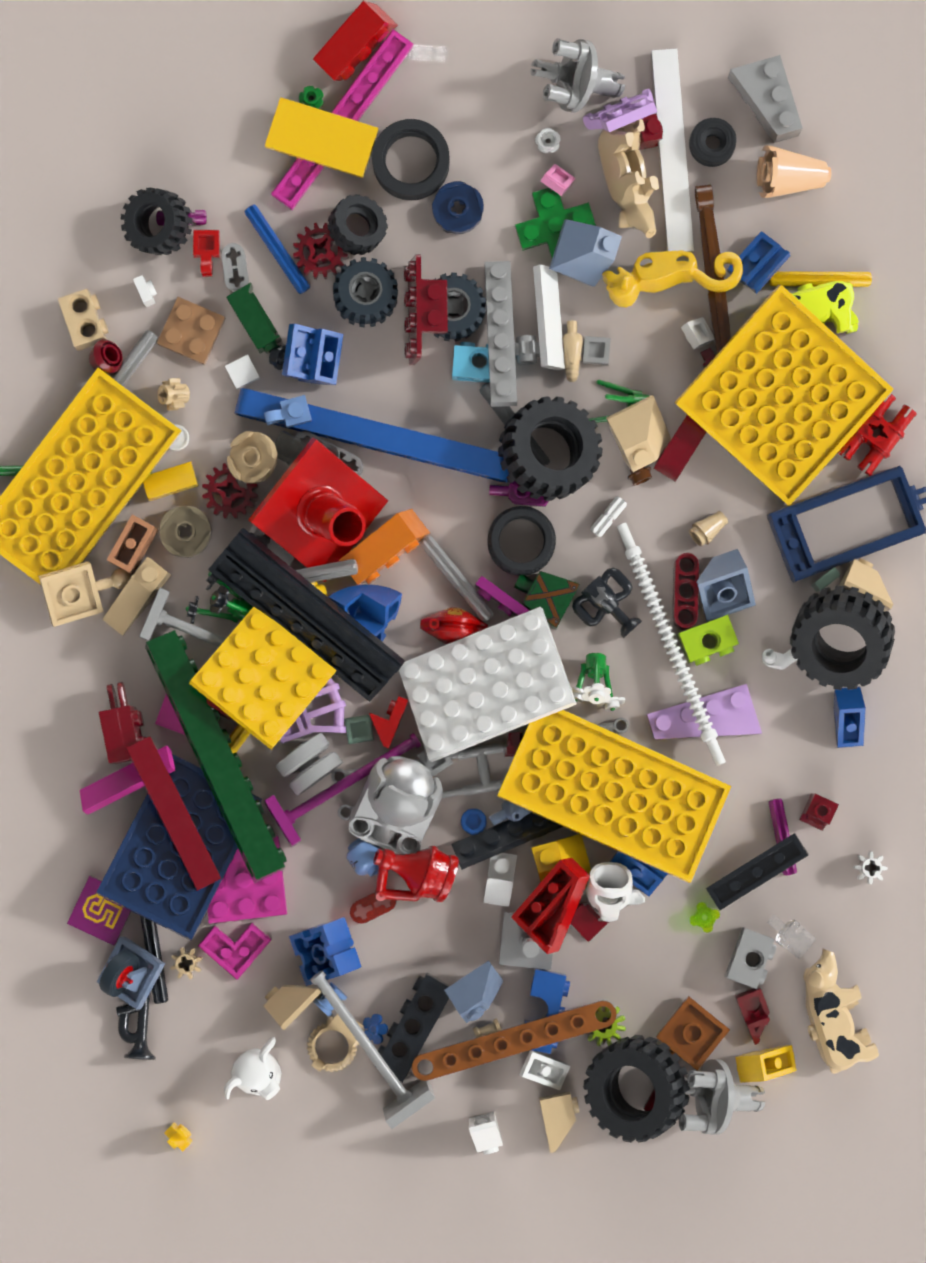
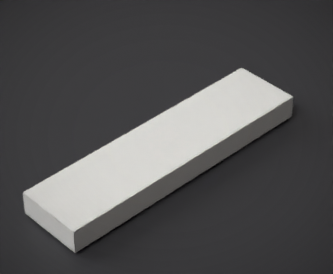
M540 264L533 267L541 367L562 370L565 369L557 272L549 269V266Z

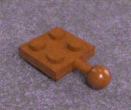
M688 996L655 1037L670 1047L672 1055L677 1053L679 1057L698 1071L730 1029Z

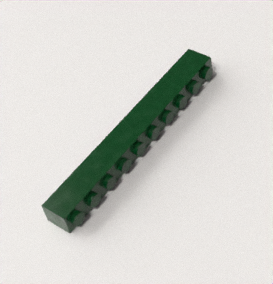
M173 630L147 641L145 645L147 654L253 882H259L283 871L285 868L284 863L287 862L286 856L282 848H277L273 841L276 836L272 826L265 824L263 820L264 809L260 801H255L251 794L253 786L248 776L243 777L240 770L242 762L236 752L232 753L228 745L231 743V739L227 730H221L218 720H220L218 710L209 706L206 702L207 698L189 684L198 672V668L193 658L188 659L185 650L188 648L183 636H178L176 631Z

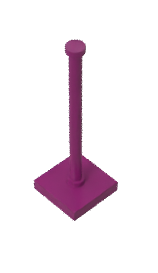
M414 733L410 734L409 739L290 811L288 809L283 811L274 795L266 799L265 805L290 846L293 847L301 842L300 837L292 826L296 823V819L368 776L380 759L386 758L388 760L392 756H401L414 747H421L422 745Z

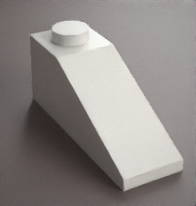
M495 1112L469 1118V1130L477 1152L483 1151L484 1155L499 1151L498 1147L502 1146L503 1142Z

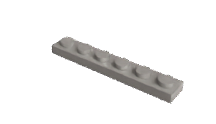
M510 261L485 262L491 407L517 406Z

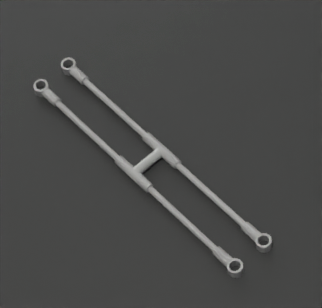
M618 718L614 722L598 724V726L611 732L625 733L629 728V722L625 718ZM618 721L625 722L626 728L624 730L617 729L616 724ZM498 742L470 747L449 755L451 760L476 757L481 783L466 785L460 789L443 791L442 798L463 794L469 796L499 790L504 779L491 781L486 755L504 752L507 743ZM415 759V761H418L422 764L420 759ZM359 768L349 770L336 769L332 772L331 778L336 783L338 782L335 780L336 772H343L345 778ZM342 805L338 809V816L343 820H349L350 816L343 817L341 810L347 807L351 811L354 806Z

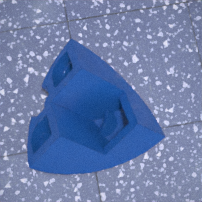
M355 585L341 589L330 595L329 598L383 642L386 637L384 631L388 623L396 619L402 593L385 586Z

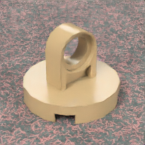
M246 431L239 434L231 442L230 447L232 449L230 456H227V463L230 472L236 479L245 483L258 484L265 481L273 473L277 465L278 453L270 437L260 432Z

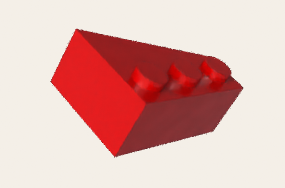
M362 1L314 56L313 60L333 80L345 81L354 73V68L361 61H364L398 24L377 4Z
M573 858L560 860L511 916L546 954L560 950L590 875Z

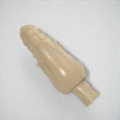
M571 320L567 321V334L563 335L562 339L565 374L569 382H575L579 375V363L582 361L583 339L582 335L577 333V321Z

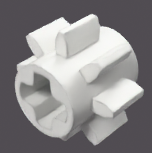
M872 851L868 852V858L858 855V859L861 862L859 865L853 866L854 869H859L860 871L857 879L861 880L867 877L868 884H872L875 877L883 880L880 874L882 870L888 869V867L882 866L880 863L884 857L879 856L875 859L873 858L874 854ZM870 860L872 865H876V870L871 871V875L869 871L865 870V865H869Z

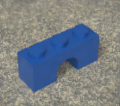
M535 968L530 996L542 998L547 1003L548 1011L546 1016L563 1012L565 1007H561L562 996H568L570 981H566V974ZM558 1042L532 1050L551 1054L552 1048L557 1049Z

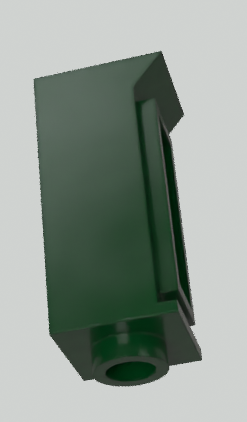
M250 282L226 298L259 353L261 354L265 351L268 354L272 348L279 346L278 343L282 339L254 292H252L253 285Z

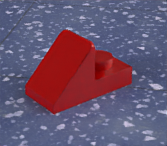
M398 696L397 701L391 700L386 712V714L390 715L389 720L369 713L383 746L388 749L391 746L409 700Z

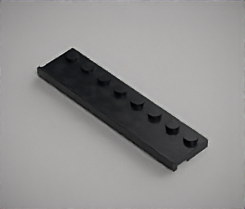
M244 528L239 531L208 569L251 606L276 621L337 670L335 674L369 702L388 683L391 677L399 671L405 662L391 648Z

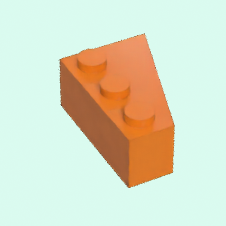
M413 509L402 511L394 515L339 561L355 559L358 564V573L350 576L357 585L365 582L369 585L381 576L378 572L385 567L389 569L400 561L398 557L405 552L408 554L420 545L419 542L428 536L430 532Z

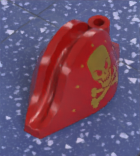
M457 607L441 610L420 621L421 630L444 644H450L488 628V624L466 610Z

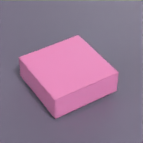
M554 164L544 174L541 182L562 196L576 178Z

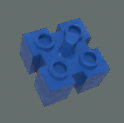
M345 917L289 936L295 956L300 955L303 965L299 966L306 986L312 985L310 979L320 971H324L326 974L325 979L329 980L362 967L356 948H350L353 946L354 941L351 938Z

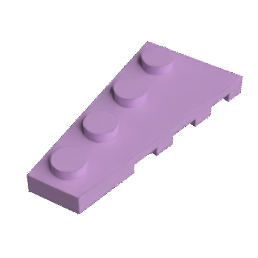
M747 684L699 698L700 701L704 702L702 707L707 709L705 714L710 716L708 721L713 723L711 728L716 730L718 736L762 734ZM685 702L647 714L653 738L701 737L702 731L698 730L699 724L695 723L697 718L692 716V713H694L693 709H689L691 704Z

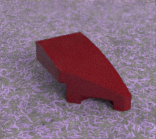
M759 986L757 989L753 988L735 995L754 1045L759 1044L764 1027L770 1021L768 1016L770 1012Z

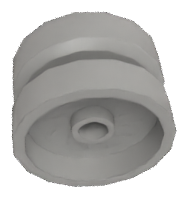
M322 733L298 745L276 765V768L283 777H289L299 770L300 773L289 784L296 796L315 785L343 763L336 752H329L322 758L319 757L330 744Z

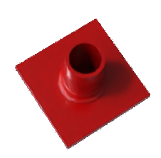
M312 437L248 521L308 568L340 562L339 560L349 553L352 547L362 538L366 529L389 500L317 439Z

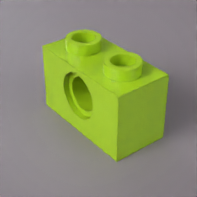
M728 615L677 634L688 664L695 662L696 666L711 661L709 656L719 652L720 657L735 652L733 647L739 644ZM704 635H712L715 638L716 644L714 648L708 649L703 646L702 638Z

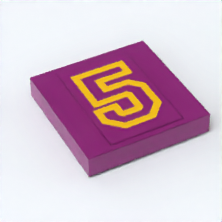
M89 876L67 924L115 946L131 911L96 894L102 881Z

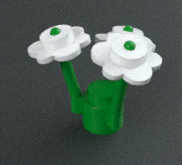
M602 653L587 654L586 662L581 664L577 685L571 688L575 701L580 703L583 700L590 701L596 704L597 708L604 707L605 711L619 709L620 705L625 703V697H613L609 666L606 665V655ZM588 674L589 678L594 679V684L586 686L582 690L585 676ZM603 676L606 688H604L603 684H600V678Z

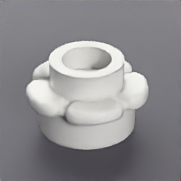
M551 128L543 129L535 138L538 149L543 153L557 151L561 141L558 132ZM546 139H550L551 142L546 143Z

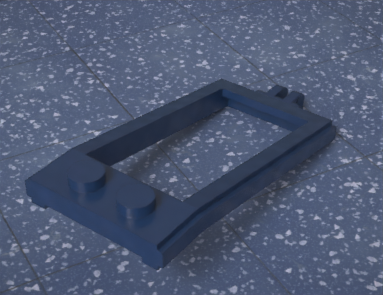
M900 465L769 513L767 519L791 581L794 583L925 534L926 527L919 511L924 509L923 504L926 503V497L920 499L919 495L926 492V487L916 490L915 485L909 486L904 470ZM891 481L909 528L814 563L796 515Z

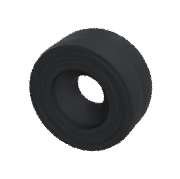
M707 118L700 121L694 127L689 139L691 155L698 163L707 167L723 165L732 157L736 148L737 138L735 131L728 122L720 118ZM716 136L720 141V146L716 149H710L705 143L706 138Z

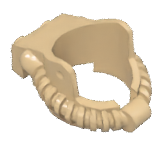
M338 1014L335 1017L330 1016L326 1024L322 1023L321 1026L318 1025L316 1029L314 1028V1032L310 1033L311 1036L308 1038L309 1042H307L308 1055H310V1060L313 1061L311 1066L319 1072L323 1069L327 1072H338V1070H343L344 1067L347 1068V1065H350L351 1061L354 1060L353 1057L356 1056L355 1051H357L356 1046L359 1045ZM356 1020L361 1029L364 1031V1025ZM329 1030L342 1033L349 1045L346 1057L338 1063H325L318 1058L316 1052L317 1038Z

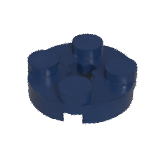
M454 181L447 183L435 195L432 203L433 216L436 223L447 233L464 234L470 232L481 222L484 212L482 196L476 188L467 185L465 182ZM459 201L460 205H465L466 208L462 210L461 214L451 211V208L454 207V202Z

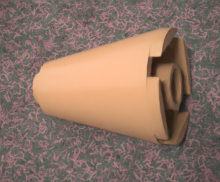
M764 146L762 151H766L765 155L758 159L757 186H762L763 192H759L762 198L823 188L831 179V168L827 166L825 161L775 146Z

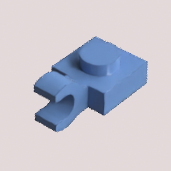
M305 395L280 401V410L264 413L267 425L285 421L286 427L289 428L312 422Z

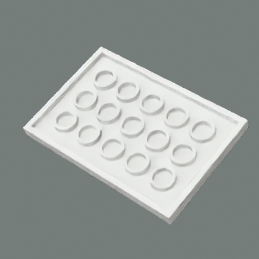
M541 607L404 662L399 669L428 759L431 762L576 705L552 633Z

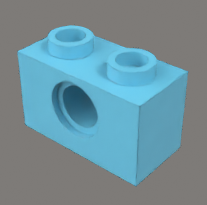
M460 342V346L454 345L452 380L490 382L488 344H486V347H475V343ZM477 356H481L486 359L487 363L482 368H476L472 364V360Z

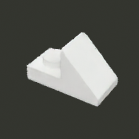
M501 853L490 858L483 903L509 907L517 855Z
M530 1050L519 1075L560 1090L570 1066L547 1057L538 1051Z

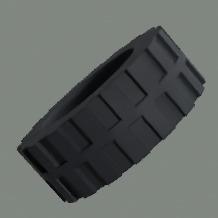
M355 194V196L349 195L345 199L343 198L336 205L328 217L329 224L327 227L330 231L331 239L343 251L350 252L352 255H364L367 252H372L386 235L388 224L386 223L387 217L384 215L383 209L377 205V202L372 201L367 196L363 197ZM358 214L368 222L369 231L366 235L357 236L348 229L346 219L349 215Z

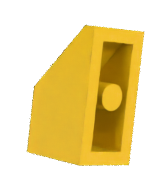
M792 1045L752 1051L735 1057L740 1083L767 1081L797 1071Z

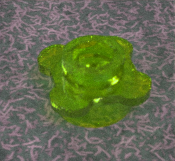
M699 902L696 905L697 910L694 915L690 916L689 922L693 926L701 927L705 933H709L713 930L716 919L720 918V912L717 909L707 907L705 902ZM703 915L707 916L706 920L702 919Z

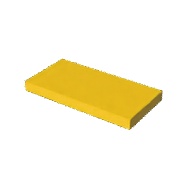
M280 97L264 146L283 154L363 178L379 129L378 127Z

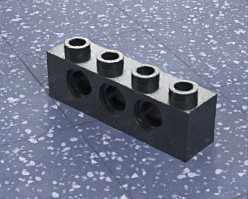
M426 973L425 977L419 975L412 988L416 991L412 1000L406 999L399 1011L403 1014L399 1024L393 1022L386 1035L390 1037L386 1047L381 1045L378 1049L379 1054L402 1083L449 1000L445 989L450 987V985L429 973ZM422 996H429L433 1000V1006L428 1010H423L418 1005V999ZM416 1019L420 1023V1029L415 1033L408 1032L405 1028L407 1020ZM397 1042H402L407 1046V1053L403 1056H397L394 1054L392 1046Z

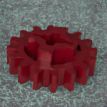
M314 223L313 230H310L307 226L304 227L306 234H297L300 243H293V247L299 250L293 253L294 259H300L297 262V267H305L304 275L306 276L313 272V277L316 280L319 274H323L325 280L328 279L329 272L336 276V268L344 266L341 260L349 258L348 254L343 252L339 246L337 255L331 251L334 240L330 237V231L327 227L328 223H324L323 228H319L318 224ZM324 235L322 238H312L314 236ZM304 247L311 253L308 261L304 257ZM325 247L326 254L320 253L317 256L316 248L322 249ZM320 264H329L326 267H318Z
M223 463V470L221 471L214 467L215 475H206V478L210 481L209 484H202V488L208 490V493L202 495L203 499L210 500L206 504L207 508L215 507L213 514L216 516L223 512V518L226 520L229 514L238 519V512H242L246 516L248 513L245 508L247 506L255 507L251 499L258 498V494L253 492L254 489L258 488V484L246 483L247 489L242 488L238 485V479L233 476L226 463ZM227 475L226 480L216 483L221 477ZM230 485H233V488L239 493H232L228 497L222 490L229 489ZM213 493L222 497V506L215 501ZM240 499L244 500L242 504L233 508L235 502Z

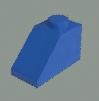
M859 686L857 689L852 690L842 688V690L834 689L833 709L837 747L864 746L866 707L861 687Z

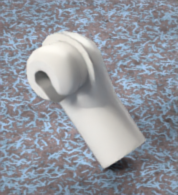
M766 649L762 654V661L766 666L779 670L787 668L798 660L793 658L791 649L784 654L775 652L773 649Z

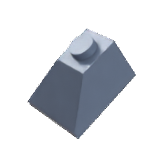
M566 219L563 222L549 269L595 287L602 278V273L607 271L615 261L622 236L602 227Z
M738 549L713 557L696 581L707 622L756 605L748 568Z
M488 960L445 989V992L460 1016L468 1023L469 1021L479 1019L484 1014V1011L489 1009L504 981Z

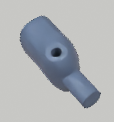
M505 800L502 803V810L489 816V819L494 826L506 819L513 822L519 821L531 813V811Z

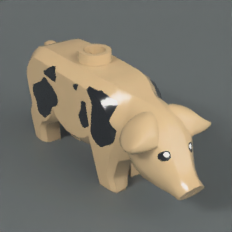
M822 948L820 959L810 968H806L803 976L806 985V1009L811 1025L807 1026L811 1040H816L822 1060L829 1066L830 1071L836 1074L842 1070H847L857 1062L872 1061L879 1056L876 1044H870L871 1038L866 1028L854 1033V1022L849 1010L858 1005V1000L861 999L858 985H854L851 988H840L836 984L838 970L834 952Z

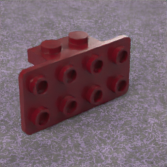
M415 254L408 262V266L404 267V281L408 282V292L404 293V306L408 307V317H405L404 331L409 334V343H405L404 355L405 358H409V365H415L422 357V333L446 334L448 332L447 280L421 279V254Z

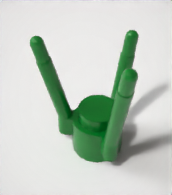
M597 380L598 385L628 394L627 397L605 395L606 399L625 402L626 408L649 397L648 394H642V391ZM611 415L588 419L590 421L595 420L596 423L607 422L606 418Z

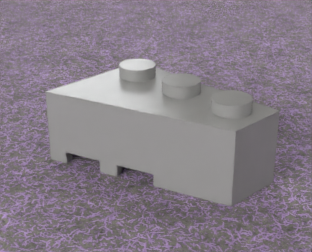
M780 55L730 70L728 75L729 81L735 85L742 95L744 102L750 106L757 120L774 143L800 135L802 124Z

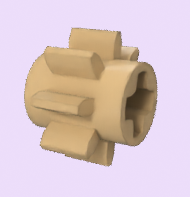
M169 378L168 381H163V385L158 388L157 392L159 402L162 405L167 404L168 411L184 408V403H187L190 398L188 386L180 384V378Z
M182 947L180 948V956H171L176 962L170 969H177L179 971L178 978H181L183 974H187L189 979H193L192 971H202L197 965L203 957L197 958L194 955L195 948L190 953H186L185 948ZM183 956H186L187 960L192 959L193 964L189 966L190 970L187 967H181L180 963L184 961Z

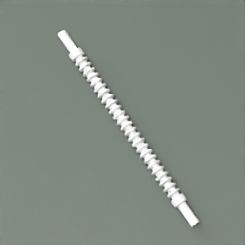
M627 523L620 524L617 528L626 548V558L631 560L629 565L634 567L632 572L637 574L635 579L640 581L638 586L643 588L641 593H645L644 600H648L646 606L651 607L649 613L654 615L652 620L657 622L655 627L660 629L658 634H662L661 641H665L663 647L668 648L666 654L671 656L669 661H673L672 668H676L675 675H679L678 682H682L680 688L685 690L683 695L688 697L686 702L691 704L689 709H693L694 713H692V716L697 718L695 723L699 724L698 730L702 731L700 734L701 739L707 743L715 765L724 764L726 761L716 740L718 737L717 732L711 728L713 723L708 721L710 716L705 714L707 709L702 707L704 702L700 701L701 695L697 694L698 688L694 687L696 682L691 680L693 675L688 673L690 667L685 666L687 660L682 659L684 653L679 651L681 647L677 646L678 640L674 639L676 634L671 632L673 626L668 625L670 619L665 618L667 612H663L664 606L660 605L661 599L657 598L659 593L654 591L656 586L651 584L653 579L648 577L650 572L646 571L647 565L643 564L645 559L640 557L642 554L641 549L635 545Z

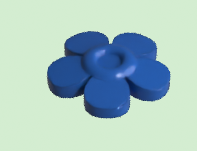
M373 1014L371 1018L367 1017L363 1020L364 1028L368 1029L364 1033L374 1044H381L384 1040L382 1035L388 1033L387 1024H381L382 1016L380 1014Z

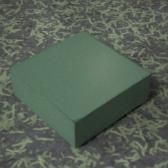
M834 567L811 586L816 592H820L821 589H824L840 577V573Z
M370 714L344 719L348 744L374 740Z

